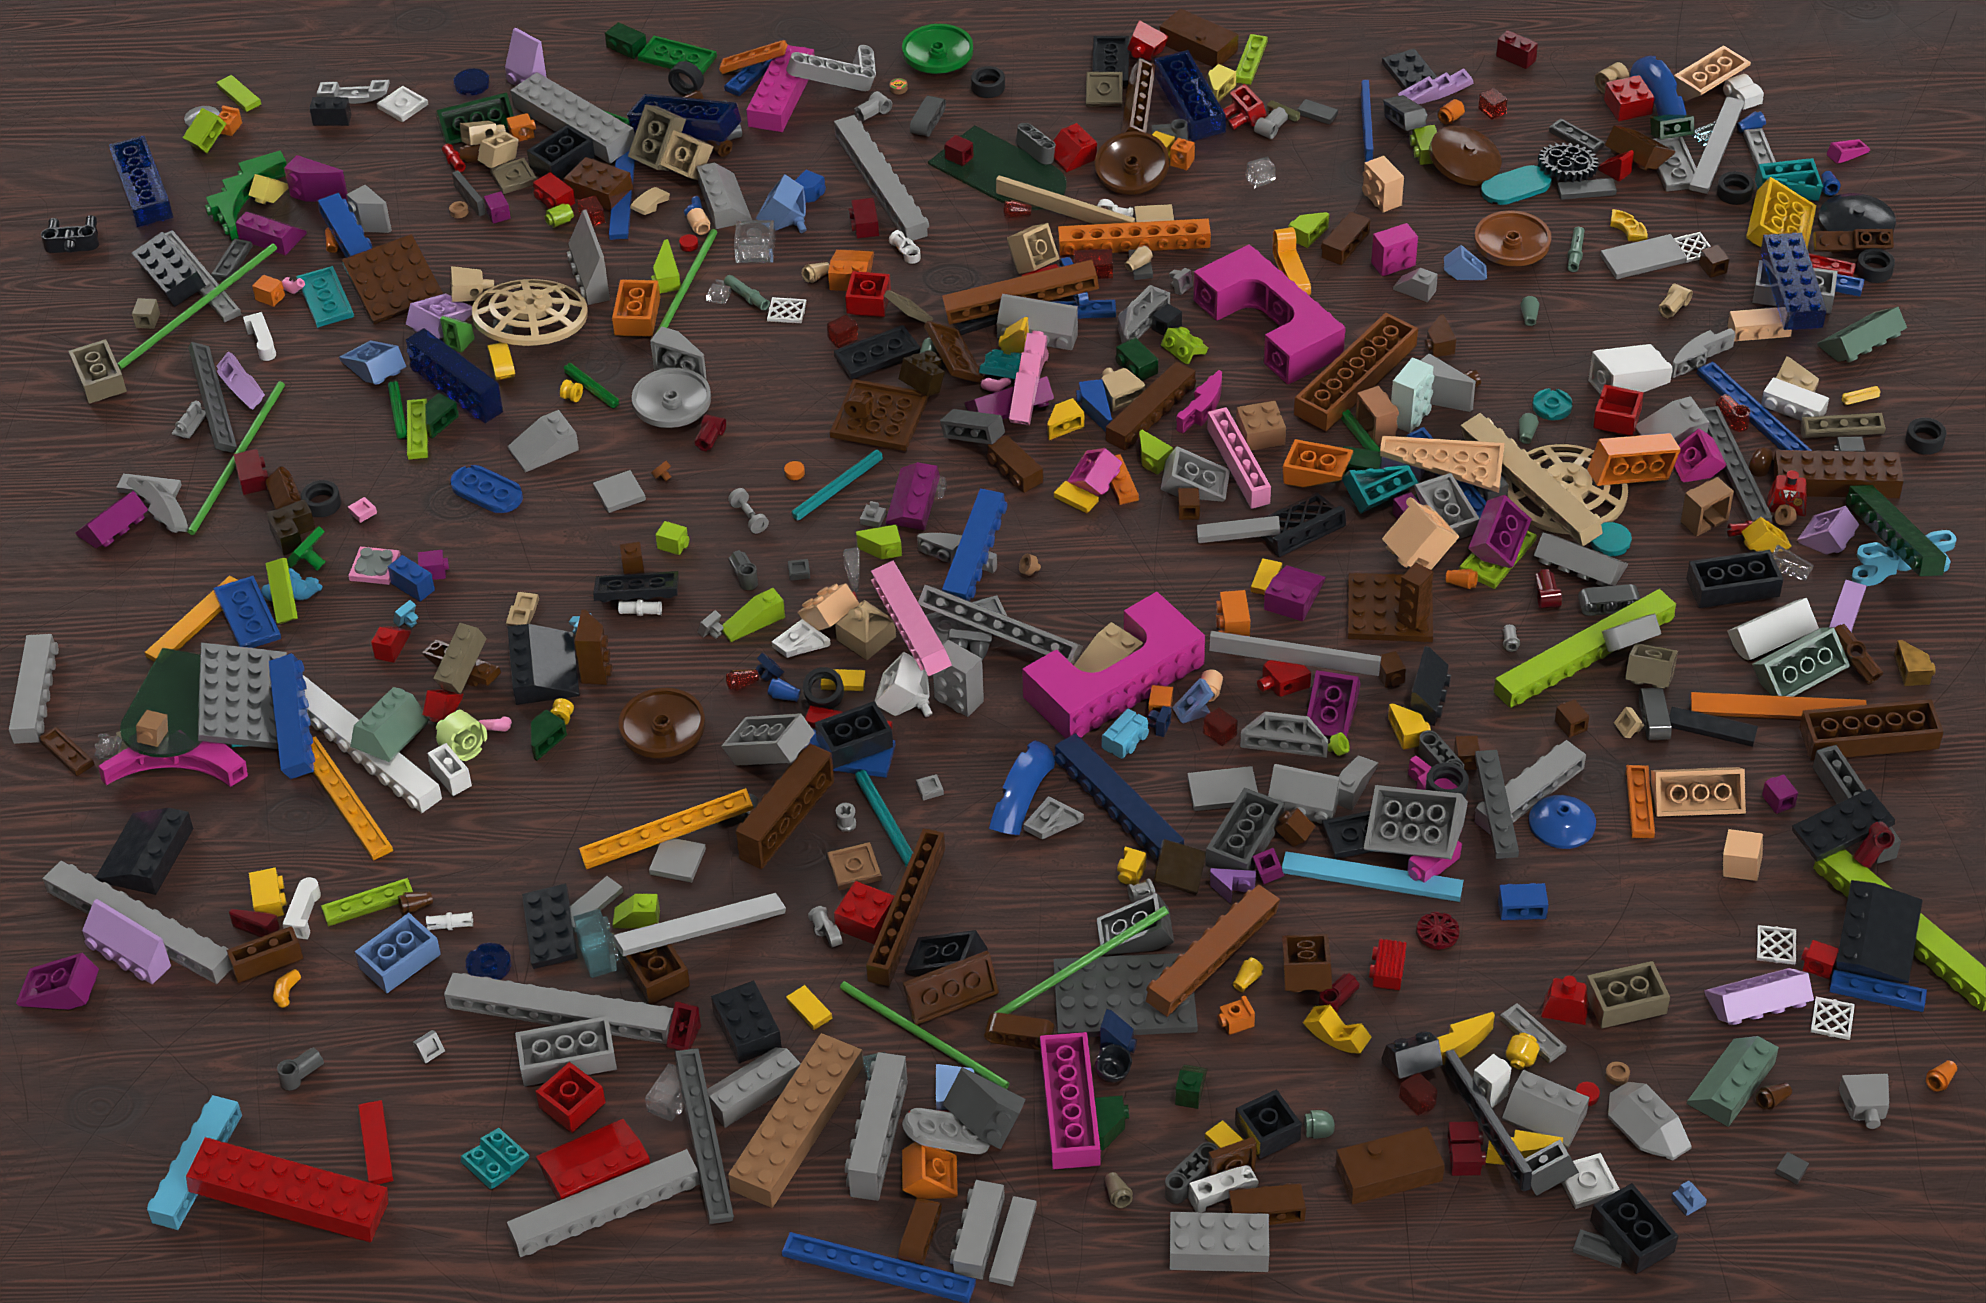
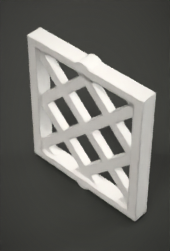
M1701 232L1674 238L1678 245H1682L1681 250L1684 254H1688L1686 256V263L1700 260L1701 249L1711 247ZM1688 241L1694 242V244H1693V245H1689V244H1687V242H1688ZM1696 244H1701L1703 247H1696ZM1684 247H1689L1691 249L1690 251L1684 250ZM1693 250H1699L1700 252L1699 254L1694 253Z
M772 297L767 321L802 323L807 303L806 299ZM776 302L778 306L773 307V304ZM789 303L791 307L786 308L785 305ZM802 304V309H799L797 306ZM779 308H783V309H784V310L781 311V312H778V311H777V309H779ZM794 308L797 310L794 313L790 312ZM774 311L776 315L771 316V313ZM787 312L789 316L784 317L782 314ZM800 313V318H797L795 315Z
M1758 925L1757 960L1795 965L1796 929ZM1764 931H1773V933L1768 935ZM1780 932L1790 934L1784 937ZM1778 935L1781 940L1776 942L1772 937ZM1792 936H1793V944L1788 940V939L1791 938ZM1767 940L1773 944L1769 948L1764 944ZM1785 942L1790 947H1788L1787 949H1783L1780 946V944ZM1760 946L1765 949V950H1764L1763 952H1761V953H1760ZM1776 947L1781 951L1777 955L1771 951ZM1769 953L1773 957H1765L1764 955ZM1785 954L1789 959H1783L1780 957Z
M1816 997L1811 1032L1850 1040L1855 1004L1837 1001L1836 999ZM1822 1003H1827L1831 1005L1825 1008V1006ZM1818 1005H1819L1820 1008L1822 1009V1010L1819 1011V1012H1817V1007H1818ZM1838 1006L1847 1007V1009L1842 1011ZM1835 1008L1838 1014L1833 1016L1829 1010ZM1849 1011H1850V1018H1848V1017L1845 1015V1014L1848 1013ZM1826 1013L1830 1018L1823 1020L1819 1015ZM1840 1016L1846 1020L1841 1024L1836 1020ZM1817 1018L1820 1021V1023L1815 1025V1021ZM1833 1021L1837 1026L1830 1028L1827 1023ZM1847 1024H1849V1025H1848V1032H1847V1030L1843 1027V1026H1845V1025H1847ZM1823 1025L1827 1030H1822L1818 1028ZM1838 1029H1841V1031H1842L1844 1034H1842V1033H1837V1032H1834V1031H1836V1030H1838Z

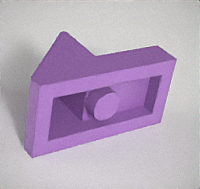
M1211 868L1210 886L1230 904H1232V891L1247 892L1249 889L1253 890L1255 888L1256 871Z

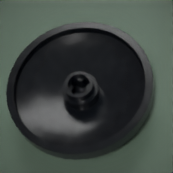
M1846 193L1836 195L1823 203L1819 211L1818 225L1821 231L1893 229L1894 233L1896 217L1887 204L1875 197L1859 193Z

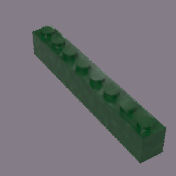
M1873 485L1850 486L1849 493L1846 496V505L1919 576L1943 575L1947 556Z

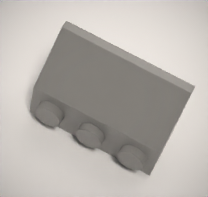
M1274 764L1268 796L1285 802L1284 812L1287 810L1290 812L1298 808L1310 821L1322 824V820L1331 819L1335 816L1338 806L1340 777Z
M1523 1070L1513 1087L1502 1121L1527 1132L1563 1137V1145L1568 1149L1587 1114L1590 1097Z

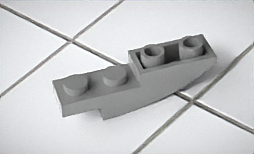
M1731 328L1717 334L1709 330L1692 339L1676 355L1673 361L1671 376L1675 378L1706 365L1708 357L1732 348L1735 332Z
M128 478L126 484L137 495L144 497L146 503L150 504L148 511L154 515V519L167 525L166 528L172 532H187L189 528L184 513L177 500L163 484L158 481L141 478Z
M921 533L917 536L918 551L952 564L962 535ZM988 551V561L986 564H983L982 570L994 573L997 569V554Z

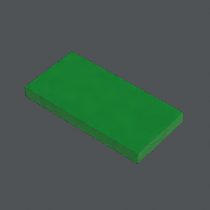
M654 35L638 54V61L672 69L680 61H687L697 66L702 74H704L716 59L717 51Z

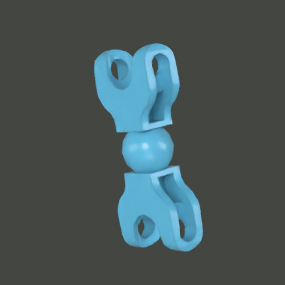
M1949 530L1934 531L1925 535L1943 553L1955 547L1956 536ZM1878 542L1868 543L1858 548L1857 557L1863 565L1854 568L1852 581L1867 586L1876 585L1886 577L1896 574L1897 570L1908 571L1911 568L1890 547H1884ZM1948 556L1946 558L1944 572L1947 571L1950 567L1951 561L1948 558Z

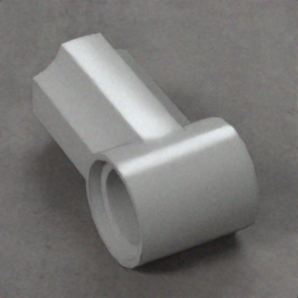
M876 91L870 96L869 101L854 108L855 114L863 122L879 112L881 114L888 113L893 103L882 93Z
M1278 107L1266 118L1260 117L1254 127L1255 133L1273 139L1278 132V128L1288 119V114L1283 108Z

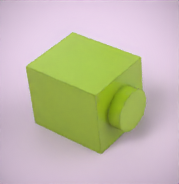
M664 521L656 533L657 549L680 555L689 544L690 539L687 534V527Z

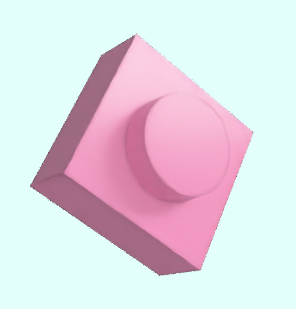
M365 497L348 506L349 513L360 523L377 514L376 507Z

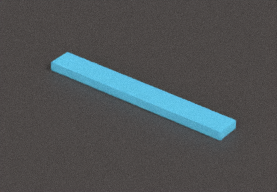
M1285 852L1282 865L1284 874L1460 902L1464 881L1434 875L1423 883L1421 880H1413L1409 876L1408 871L1293 852Z

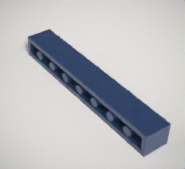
M1076 733L1055 745L1054 759L1060 767L1062 766L1073 780L1081 784L1083 790L1086 793L1089 792L1094 797L1096 803L1099 806H1103L1108 811L1110 817L1114 820L1116 819L1122 825L1124 831L1130 833L1138 845L1143 846L1149 852L1152 859L1158 861L1161 844L1164 839L1184 845V839Z

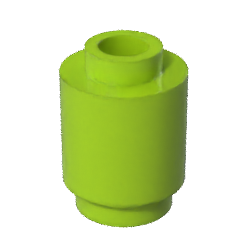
M561 204L546 210L544 217L546 223L555 228L569 222L574 217V214L569 204Z

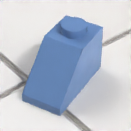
M1462 245L1444 256V270L1455 279H1487L1486 265Z

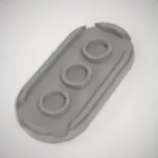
M914 1108L906 1114L902 1122L906 1134L915 1142L927 1147L982 1154L991 1145L979 1139L950 1112Z

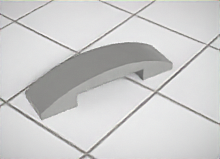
M372 80L370 86L339 87L338 82H320L317 96L348 97L351 104L365 103L384 96L387 93L390 81Z

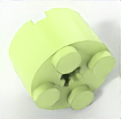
M457 710L448 715L444 720H440L436 725L438 745L441 746L447 743L462 761H468L477 756L482 750L480 747L482 742H486L487 739L485 726L463 710Z

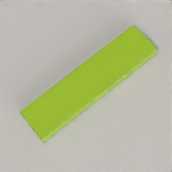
M1250 34L1236 70V83L1251 85L1267 45L1268 37Z
M427 399L407 400L408 460L428 458V428L425 407Z
M408 878L321 905L327 925L332 926L399 904V895H403V892H413Z

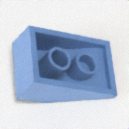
M371 340L339 357L340 361L361 379L375 385L384 382V378L399 374L400 370L406 367L397 345Z

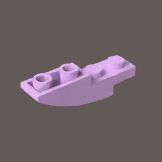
M227 352L216 366L218 368L217 373L228 387L253 410L262 401L265 394L254 378L246 373L232 353Z

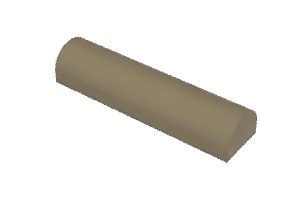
M1882 413L1802 417L1801 420L1802 438L1884 434L1886 430Z

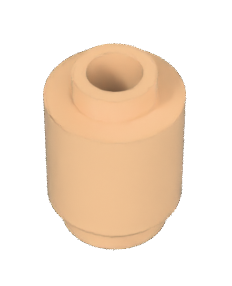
M694 208L688 212L687 220L693 231L699 235L708 233L710 221L703 209Z
M1206 670L1203 672L1201 679L1206 680L1214 693V696L1208 701L1211 702L1220 694L1223 676L1216 670Z

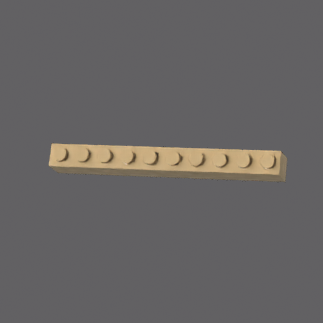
M1479 413L1461 425L1463 437L1466 441L1504 443L1502 474L1579 544L1584 546L1603 534L1601 518L1596 513L1593 514L1585 503L1578 501L1573 492H1568L1562 482L1556 481L1548 470L1545 471L1541 468L1539 462L1536 459H1531L1526 450H1521L1512 438L1509 439L1501 428L1494 426L1490 418H1486Z

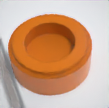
M792 461L784 467L785 476L790 480H799L805 475L804 465L801 462Z

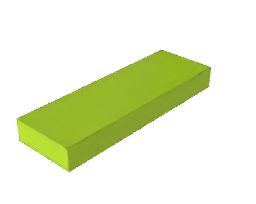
M230 75L216 82L217 87L244 111L247 112L261 105L260 99L234 76Z
M280 558L266 563L277 624L298 619L287 558Z

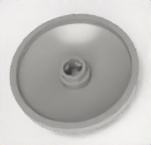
M665 368L654 371L643 377L635 385L632 392V405L636 415L650 425L664 428L680 427L696 421L705 414L711 403V391L705 378L694 371L684 368Z

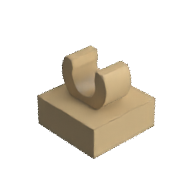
M1625 707L1614 722L1624 738H1631L1635 732H1640L1644 727L1642 721L1630 707Z

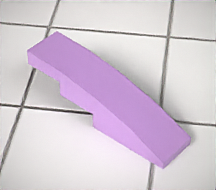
M1463 68L1451 76L1447 72L1433 80L1428 76L1401 91L1398 95H1404L1417 104H1423L1458 92L1474 83L1471 76Z
M1845 580L1830 627L1835 628L1840 624H1845L1852 633L1867 585Z

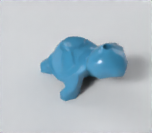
M288 568L295 600H306L322 590L323 586L319 584L318 579L307 577L306 580H302L299 573L295 572L292 568ZM264 585L261 593L267 600L272 601L270 585Z

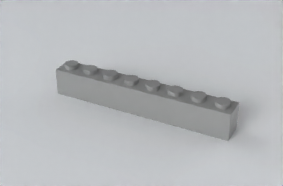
M924 585L918 601L920 606L1045 655L1057 649L1073 665L1079 659L1083 648L1080 644L932 586Z
M683 1150L508 1221L510 1237L519 1257L534 1254L537 1250L550 1245H556L564 1239L578 1236L582 1232L594 1227H600L608 1221L622 1218L628 1213L646 1208L650 1204L662 1199H669L682 1191L691 1190L700 1184L698 1170L688 1150Z

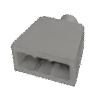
M1888 1074L1842 1075L1839 1092L1851 1119L1865 1120L1866 1127L1869 1129L1878 1128L1881 1125L1880 1119L1886 1118L1889 1108Z

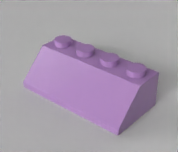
M96 899L93 902L82 930L87 947L91 950L99 951L107 960L112 959L117 962L123 970L133 972L141 981L146 980L153 984L171 967L163 939L100 900Z
M1791 968L1704 990L1718 1019L1727 1022L1728 1025L1742 1023V1019L1748 1017L1750 1019H1759L1764 1017L1763 1013L1767 1012L1772 1014L1785 1011L1786 1007L1790 1006L1793 1008L1804 1007L1806 1002L1814 1000L1809 974Z

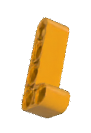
M1294 227L1274 230L1273 256L1278 269L1291 281H1294L1300 289L1311 295L1310 281L1296 250Z

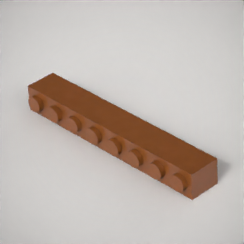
M1088 260L942 295L950 325L999 313L1002 294L1050 301L1099 289L1093 261Z
M1259 884L1253 890L1249 889L1239 903L1235 902L1226 915H1221L1212 928L1209 927L1205 930L1199 941H1193L1185 954L1181 953L1171 967L1167 966L1157 980L1153 979L1146 988L1148 992L1146 1002L1168 1017L1276 914L1280 899Z

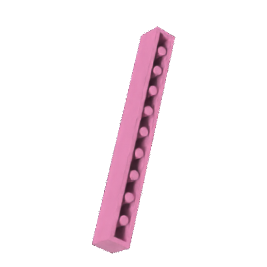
M894 560L872 570L874 578L871 579V582L909 651L912 653L914 660L917 662L921 671L925 669L927 675L931 676L952 666L944 646Z

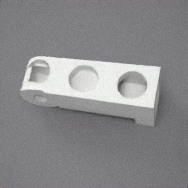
M262 312L243 317L248 335L253 333L255 335L260 359L263 361L274 359L276 356L274 343Z
M309 877L300 881L283 922V928L292 926L297 938L308 939L310 935L308 919L314 902L321 896L319 885L315 878Z
M1250 1166L1236 1167L1189 1183L1188 1199L1194 1210L1202 1213L1206 1211L1207 1206L1228 1199L1230 1190L1256 1188L1259 1181Z

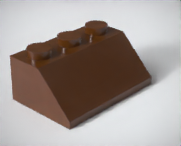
M1613 125L1605 143V146L1610 148V152L1615 155L1633 150V163H1638L1637 167L1643 170H1648V168L1657 169L1675 153V150L1635 129Z
M581 609L574 640L581 683L607 685L608 677L612 676L613 666L609 664L610 649H607L608 635L604 634V627L587 610Z

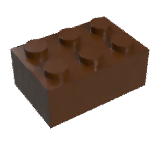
M587 157L564 178L565 183L573 189L574 198L610 211L630 190H634L630 172Z
M671 944L622 956L618 950L619 959L648 1004L657 1002L690 986L688 969Z
M1328 934L1282 936L1285 991H1325L1326 989H1332Z

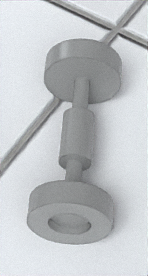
M735 489L728 497L729 503L734 508L742 506V510L748 518H751L748 522V527L752 533L758 534L763 532L768 527L769 520L764 514L755 515V512L747 503L749 494L745 489Z

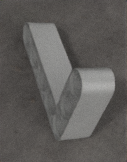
M860 45L853 64L794 52L791 54L786 71L795 77L869 91L876 75L874 51L867 45Z

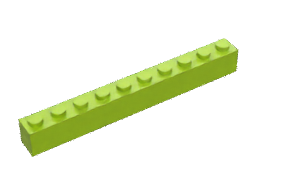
M1658 589L1495 678L1494 693L1509 708L1522 704L1533 695L1540 694L1544 689L1556 685L1562 679L1574 675L1575 672L1589 667L1593 662L1603 659L1611 652L1607 650L1602 631L1654 613L1659 626L1668 623L1675 616L1676 603Z
M1845 849L1818 862L1815 861L1813 869L1847 898L1851 880L1871 882L1891 888L1872 871L1855 860L1853 855ZM1920 914L1914 955L1918 960L1930 967L1937 976L1950 984L1955 991L1964 996L1971 1005L1977 1007L1981 1012L1985 1011L1986 967L1923 914Z

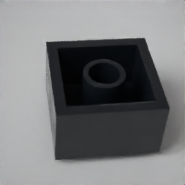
M1277 1089L1236 1108L1235 1126L1245 1139L1254 1137L1257 1143L1256 1155L1259 1159L1301 1140L1302 1123Z

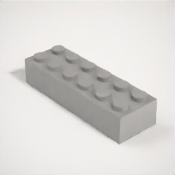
M880 1052L877 1053L876 1061L871 1062V1081L867 1080L866 1100L862 1099L860 1105V1114L862 1116L861 1119H857L855 1125L857 1136L856 1139L851 1140V1159L847 1158L845 1163V1173H848L846 1187H850V1197L879 1201L908 1084L906 1056Z

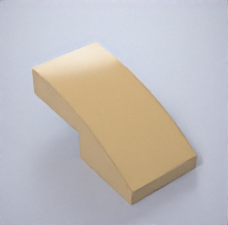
M657 187L651 188L640 195L631 204L630 208L643 215L655 212L657 204L669 200L670 193Z
M518 592L514 606L511 605L506 625L530 624L538 605V594Z

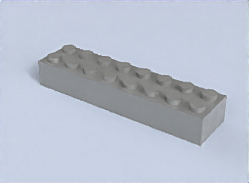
M538 72L510 90L516 109L525 114L528 113L530 117L555 132L566 125H570L592 139L594 154L609 164L631 148L635 137L634 129Z

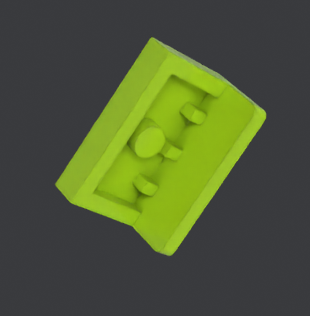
M1184 327L1168 328L1161 342L1162 347L1185 364L1190 363L1193 355L1206 354L1209 348L1203 344V340L1192 336L1190 331Z

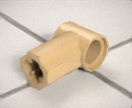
M1674 283L1670 287L1667 297L1659 305L1658 311L1665 318L1673 317L1682 306L1689 304L1693 291Z

